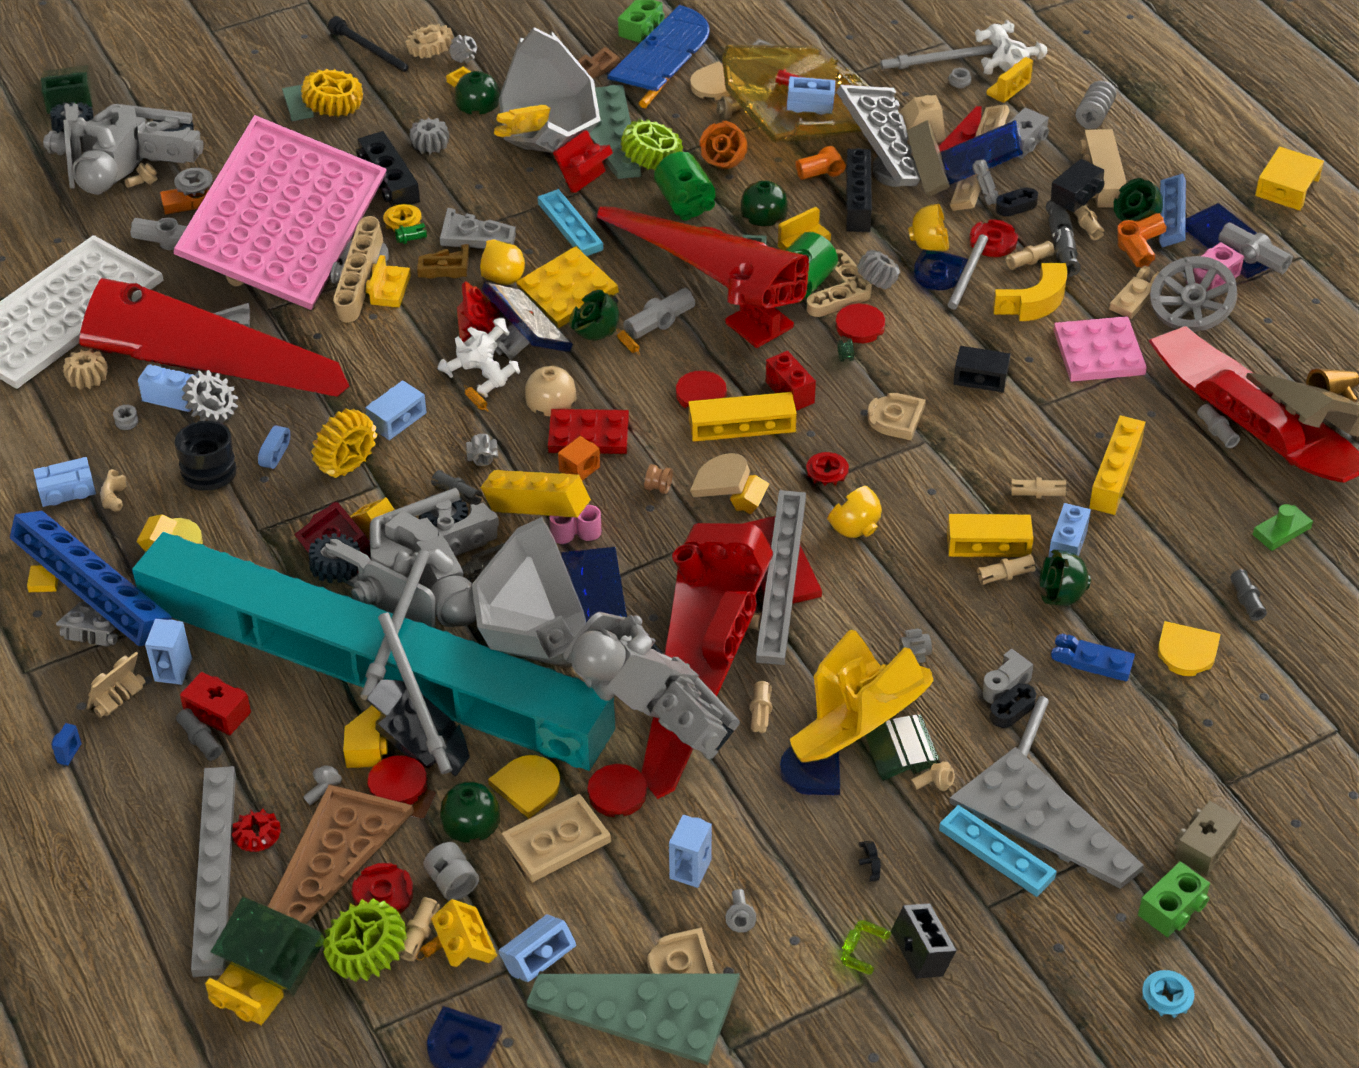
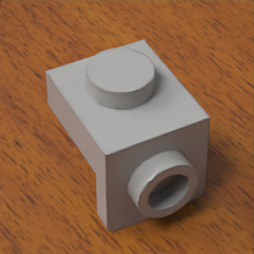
M517 321L507 328L510 332L508 336L503 333L495 341L498 344L495 351L499 355L505 353L510 360L533 340Z

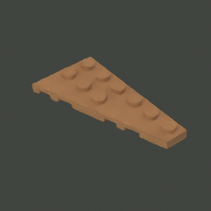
M328 785L256 929L258 937L287 944L414 813L413 805Z

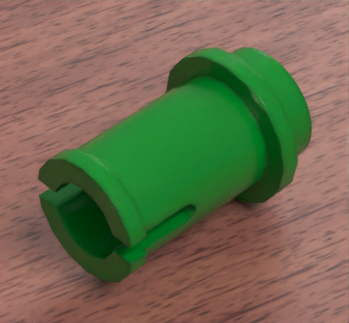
M424 223L408 227L399 226L398 229H395L397 243L404 245L407 244V241L427 238L426 229L423 230L425 228Z

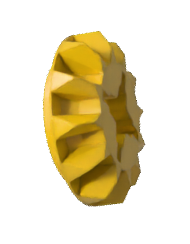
M399 204L386 210L383 220L387 229H393L395 232V229H398L401 225L408 227L420 224L422 215L421 211L413 205Z

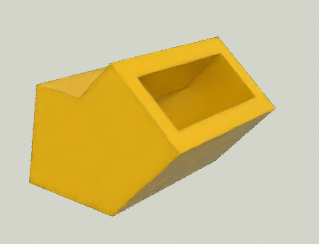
M749 475L742 493L732 494L730 498L736 511H745L751 515L759 506L769 483L757 475Z
M163 514L149 517L136 542L146 552L162 532L172 534L177 521Z

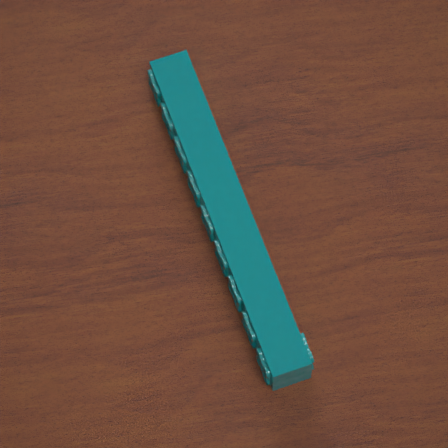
M166 532L160 534L132 568L136 587L170 614L172 618L364 688L367 681L366 673L369 665L374 663L385 636L378 616L383 613H389L392 619L394 614L379 609L372 604L359 602L349 596L331 592L324 587H317L299 578L286 576L276 570L258 566L251 561H244L226 552H219L203 544H197L185 540L178 535H171ZM404 618L398 632V637L420 691L450 719L539 752L548 758H555L566 762L572 767L588 771L592 769L615 731L614 697L609 701L602 700L592 687H588L579 678L561 674L551 668L530 663L526 659H519L504 652L492 650L473 640H466L450 632L427 626L422 622H415ZM391 651L385 665L386 673L383 680L403 681Z

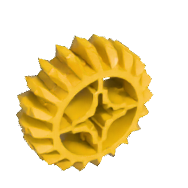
M326 68L325 71L317 70L316 73L310 72L309 76H305L301 86L302 98L306 107L312 108V112H319L320 115L326 114L329 117L335 115L339 118L340 115L347 116L348 113L353 114L355 110L359 109L363 100L362 84L358 82V78L352 77V74H345L344 71L339 72L335 69L328 70Z
M344 409L342 413L337 411L335 417H329L328 422L325 425L322 424V430L316 433L318 437L312 442L315 446L311 451L314 455L312 460L319 467V470L325 474L327 473L329 476L334 478L340 475L346 476L348 472H352L359 467L363 461L366 462V457L372 454L371 448L376 445L374 439L377 437L375 433L376 426L366 414L358 410Z

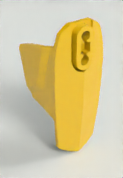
M849 630L819 664L817 672L814 674L817 718L790 738L795 755L801 762L815 761L827 758L860 739L895 716L923 694L934 681L931 670L919 666L913 652L907 647H904L887 666L885 664L880 665L860 635L854 630Z

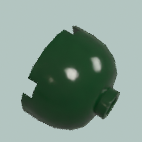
M473 71L459 79L455 87V102L460 111L467 114H472V111L486 114L493 111L499 105L500 93L498 84L491 75Z
M1136 178L1124 184L1119 189L1121 193L1118 199L1115 198L1113 202L1114 212L1121 221L1133 220L1136 222L1155 213L1161 214L1163 210V196L1160 190L1151 181L1144 180L1143 178Z
M765 180L750 184L741 197V216L743 218L745 216L749 219V223L757 226H772L776 224V220L781 218L783 221L788 213L786 193L780 185Z
M602 290L592 291L581 299L584 304L580 308L575 307L573 309L569 325L582 338L597 341L611 336L616 331L619 321V309L610 295Z
M1052 550L1053 556L1045 558L1040 573L1039 584L1040 587L1045 588L1047 595H1041V598L1045 604L1068 606L1074 604L1090 587L1091 577L1088 574L1087 567L1084 561L1074 553Z
M475 781L462 782L453 786L441 801L440 820L444 832L452 839L463 843H470V839L479 837L480 841L487 839L496 831L500 823V806L494 792L484 784Z

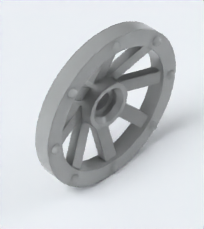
M1204 256L1181 258L1164 267L1155 277L1150 292L1151 304L1159 320L1173 329L1187 326L1193 332L1207 330L1224 321L1234 309L1237 301L1236 280L1228 267L1215 259ZM1193 268L1208 270L1200 284L1195 283ZM1185 270L1188 285L1183 287L1171 277ZM1216 274L1225 281V284L1206 291ZM1164 284H1166L1180 296H1160ZM1228 292L1223 304L1209 301ZM1162 305L1182 306L1170 314ZM1203 308L1216 311L1202 318L1201 310ZM1189 311L1194 313L1195 320L1181 319Z

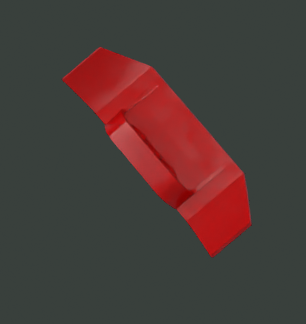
M1187 326L1148 340L1174 375L1193 390L1201 400L1211 403L1282 455L1291 466L1295 465L1299 469L1315 476L1341 483L1359 476V451L1348 440L1324 423H1321L1319 427L1303 424L1298 420L1300 418L1298 414L1293 415L1285 409V405L1274 401L1271 398V394L1263 392L1246 378L1247 373H1252L1250 370L1211 346Z

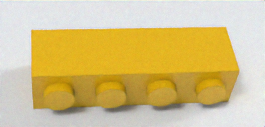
M792 392L689 401V425L693 442L796 432L797 413Z
M1119 416L1092 487L1089 509L1112 515L1116 514L1142 444L1145 421Z
M494 470L480 487L492 511L502 513L577 518L591 500L580 476L576 474Z

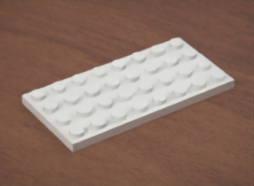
M94 235L0 301V379L18 389L79 343L81 326L88 303L101 278L126 283H137L145 288L153 289L163 281L162 273ZM141 290L133 293V302L142 297Z

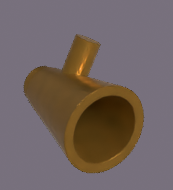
M1313 369L1309 372L1306 385L1325 389L1338 395L1342 394L1343 397L1355 403L1358 401L1351 390L1359 384V376L1356 372L1330 369Z

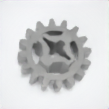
M207 370L204 374L198 371L186 381L182 388L185 392L182 399L188 401L185 408L193 410L192 417L199 415L200 421L207 419L208 421L223 424L225 420L228 421L238 407L234 403L238 396L232 395V391L235 388L226 385L228 383L227 379L220 380L219 373L212 376L210 370Z

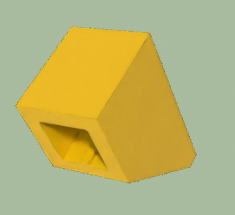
M372 705L344 728L343 751L346 768L373 767L382 760V755L388 754L387 739L375 730V722L382 713Z

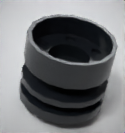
M198 421L185 426L178 432L175 437V448L179 459L181 478L185 485L199 491H212L224 487L234 479L237 465L233 453L232 437L228 427L215 421Z

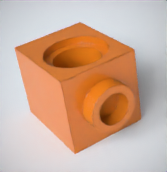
M581 436L558 452L559 471L561 473L579 475L583 481L600 468L599 448L593 442H589Z

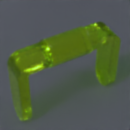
M860 920L857 922L854 930L849 931L842 945L844 950L841 962L848 967L872 975L874 972L872 965L850 957V954L854 951L861 937L860 933L862 930L886 940L890 939L892 933L888 929L865 920Z

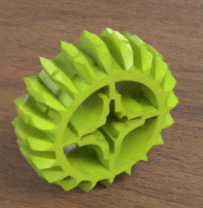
M638 119L637 122L632 121L631 124L627 125L620 143L625 157L631 158L632 163H637L639 167L643 166L647 170L653 169L654 171L663 158L672 153L683 152L684 147L682 140L678 138V134L672 132V128H666L665 124H658L657 121L651 122L649 119H646V121Z
M374 898L369 903L361 899L358 906L350 903L349 910L346 912L339 910L340 917L330 920L332 928L324 930L326 938L322 941L323 948L325 949L323 953L329 966L344 979L350 978L355 982L360 978L368 982L371 974L380 977L382 969L391 970L390 963L392 961H400L397 952L405 950L403 942L408 939L405 932V923L398 911L390 907L385 901L379 903Z

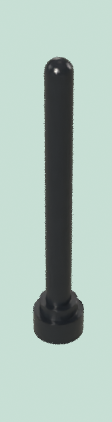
M334 16L330 19L328 23L329 32L336 36L344 35L403 72L409 69L408 64L348 28L344 19L339 16Z

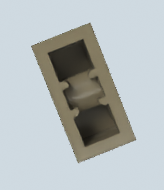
M1209 800L1202 810L1198 808L1194 812L1189 828H1182L1174 842L1178 845L1175 858L1207 876L1237 837L1242 818Z

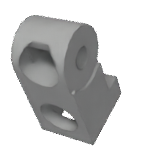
M1011 648L1004 654L1003 665L998 670L990 671L985 675L983 698L992 704L1015 685L1029 683L1032 679L1033 664Z

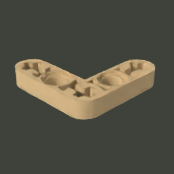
M835 249L838 256V265L831 273L839 285L808 296L806 311L811 316L822 317L839 311L848 305L862 303L871 298L872 284L863 279V276L858 272L857 265L842 250ZM843 274H853L854 276L845 277ZM839 295L844 296L845 298L835 299L834 296Z

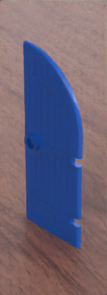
M679 5L607 75V78L658 91L667 82L666 78L670 79L692 57V54H695L707 41L710 32L708 22L697 11Z

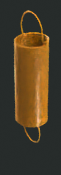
M620 330L617 335L618 339L632 353L639 352V345L624 330Z
M472 387L465 388V395L480 410H484L487 407V402Z
M436 936L420 948V951H423L422 953L426 957H430L443 947L439 937Z

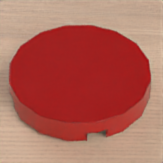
M994 219L988 220V223L982 224V221L971 229L969 241L972 248H974L979 235H985L988 238L982 252L983 256L1003 257L1016 249L1018 234L1015 233V228L1004 221Z
M857 303L848 305L838 312L835 328L841 337L842 335L847 337V340L850 342L869 343L877 340V336L880 334L882 336L885 330L886 319L878 308L868 304Z
M705 370L693 371L682 376L676 384V399L684 408L686 406L689 407V401L727 397L725 381L714 372Z
M408 756L385 758L374 765L368 775V789L373 796L411 805L418 801V797L422 792L424 794L427 790L428 779L424 766L418 760Z
M615 763L603 766L595 771L589 779L587 793L590 805L597 812L605 816L615 817V815L623 814L624 817L638 811L646 801L647 784L645 778L637 769L629 765Z
M377 863L366 867L361 871V875L357 880L355 878L352 883L351 894L355 906L359 905L361 899L369 903L374 898L379 903L385 901L390 907H393L401 914L409 907L413 900L414 887L412 879L406 870L403 871L392 863Z

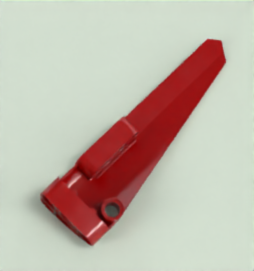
M599 206L597 218L631 232L668 251L727 287V302L730 304H750L770 309L800 302L806 295L809 272V259L806 255L768 247L760 241L617 207Z
M101 278L92 293L81 326L79 343L86 349L92 348L95 351L110 354L116 352L131 355V357L195 371L210 370L213 373L338 397L350 387L337 361L145 288L137 283H126ZM141 290V299L137 302H133V293L135 291Z
M694 524L685 543L676 548L672 554V559L678 569L664 655L671 658L679 657L684 663H688L689 667L699 675L698 677L716 696L755 613V595L774 555L761 529L752 524ZM653 717L641 774L644 776L649 790L659 799L675 791L694 748L683 743L673 731L663 727L658 721L660 718Z

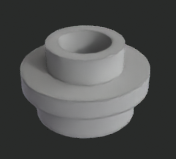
M956 68L949 75V83L956 88H964L971 83L970 72L965 68Z

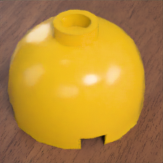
M940 204L921 208L913 217V226L908 227L910 240L916 241L918 247L925 252L940 253L949 249L947 228L944 227L943 220L945 218Z
M863 486L847 495L848 501L842 506L838 503L827 517L831 526L840 535L847 538H857L862 535L869 537L878 529L876 524L880 520L882 513L880 501L873 490L868 486Z

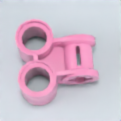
M587 505L577 518L549 516L550 531L556 543H569L573 540L574 535L577 534L585 541L596 540L601 535V512L596 506Z

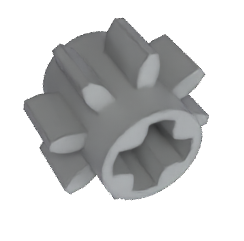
M458 35L452 39L453 43L450 45L449 52L455 61L460 63L465 61L468 63L475 59L474 54L477 53V45L471 37L466 35L461 37V35Z
M488 434L474 435L471 442H466L468 461L473 460L477 466H487L492 463L493 458H498L497 440H491Z
M919 628L905 630L906 637L899 638L900 651L904 647L910 648L918 663L926 662L925 656L932 654V643L929 634H922V630Z

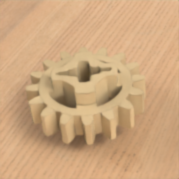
M432 24L426 28L421 27L413 31V35L407 36L408 40H405L409 54H413V57L420 55V58H430L435 54L440 55V53L448 51L447 47H450L454 36L451 28H447V25L440 27V24Z

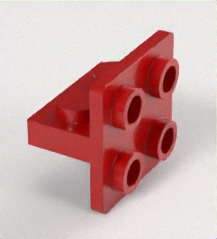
M583 130L561 147L554 150L553 154L571 193H576L606 171L602 161L613 154L610 145L600 146L598 143L594 144L588 130Z
M466 281L462 284L463 301L457 307L459 337L463 343L472 337L467 330L469 327L488 334L495 327L493 321L500 318L498 304L494 300H489L477 287L471 286Z
M750 304L740 305L739 311L725 318V323L755 348H759L794 328V322L775 307L765 309Z

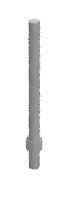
M991 44L915 56L899 55L894 59L881 60L880 67L881 69L895 67L904 69L908 68L909 65L995 53L998 47Z
M419 550L392 616V622L397 634L430 554L426 550ZM386 636L383 638L374 663H371L367 670V681L360 695L364 700L370 695L378 682L383 680L386 673L385 665L391 652Z
M383 613L378 616V619L426 735V746L429 753L434 755L441 774H447L452 771L445 752L447 747L443 737L437 733L389 613Z

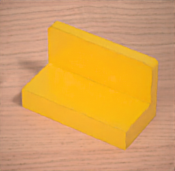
M813 207L778 225V247L781 250H786L799 235L805 232H815L831 241V233L819 224L820 209Z

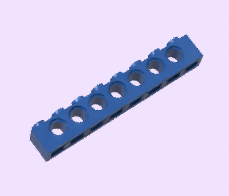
M36 511L14 515L10 539L138 646L145 645L155 619L172 620L170 614L45 512Z

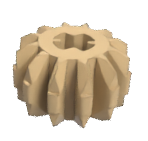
M92 348L87 351L81 349L78 353L71 352V357L65 358L63 373L71 387L77 386L79 390H82L84 387L91 389V386H100V382L106 380L108 365L100 351L94 352Z

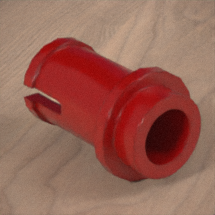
M779 69L775 83H778L780 87L782 85L789 87L790 76H801L789 73L787 69Z

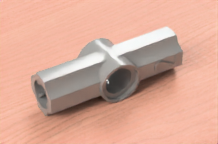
M169 217L162 218L159 221L134 218L130 233L132 238L159 242L160 247L163 249L173 250L187 226L178 225L177 220Z
M1228 222L1219 234V241L1239 251L1244 256L1243 260L1247 263L1253 264L1258 261L1280 274H1284L1292 263L1293 256L1272 245L1269 237L1263 233L1253 235Z
M686 287L663 300L652 298L645 304L643 311L623 321L624 329L633 340L638 339L657 327L665 330L674 323L678 315L695 306V299L691 291Z

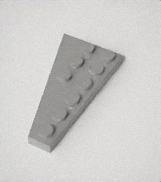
M840 85L837 94L897 185L917 186L921 179L915 160L911 157V146L907 143L909 138L903 115L898 112L900 105L898 100L894 98L896 94L895 88Z
M1016 747L950 797L949 804L955 807L960 805L973 812V815L981 820L986 818L1000 825L1001 830L1042 850L1046 848L1058 854V858L1068 863L1072 861L1086 868L1088 873L1120 889L1143 871V864Z

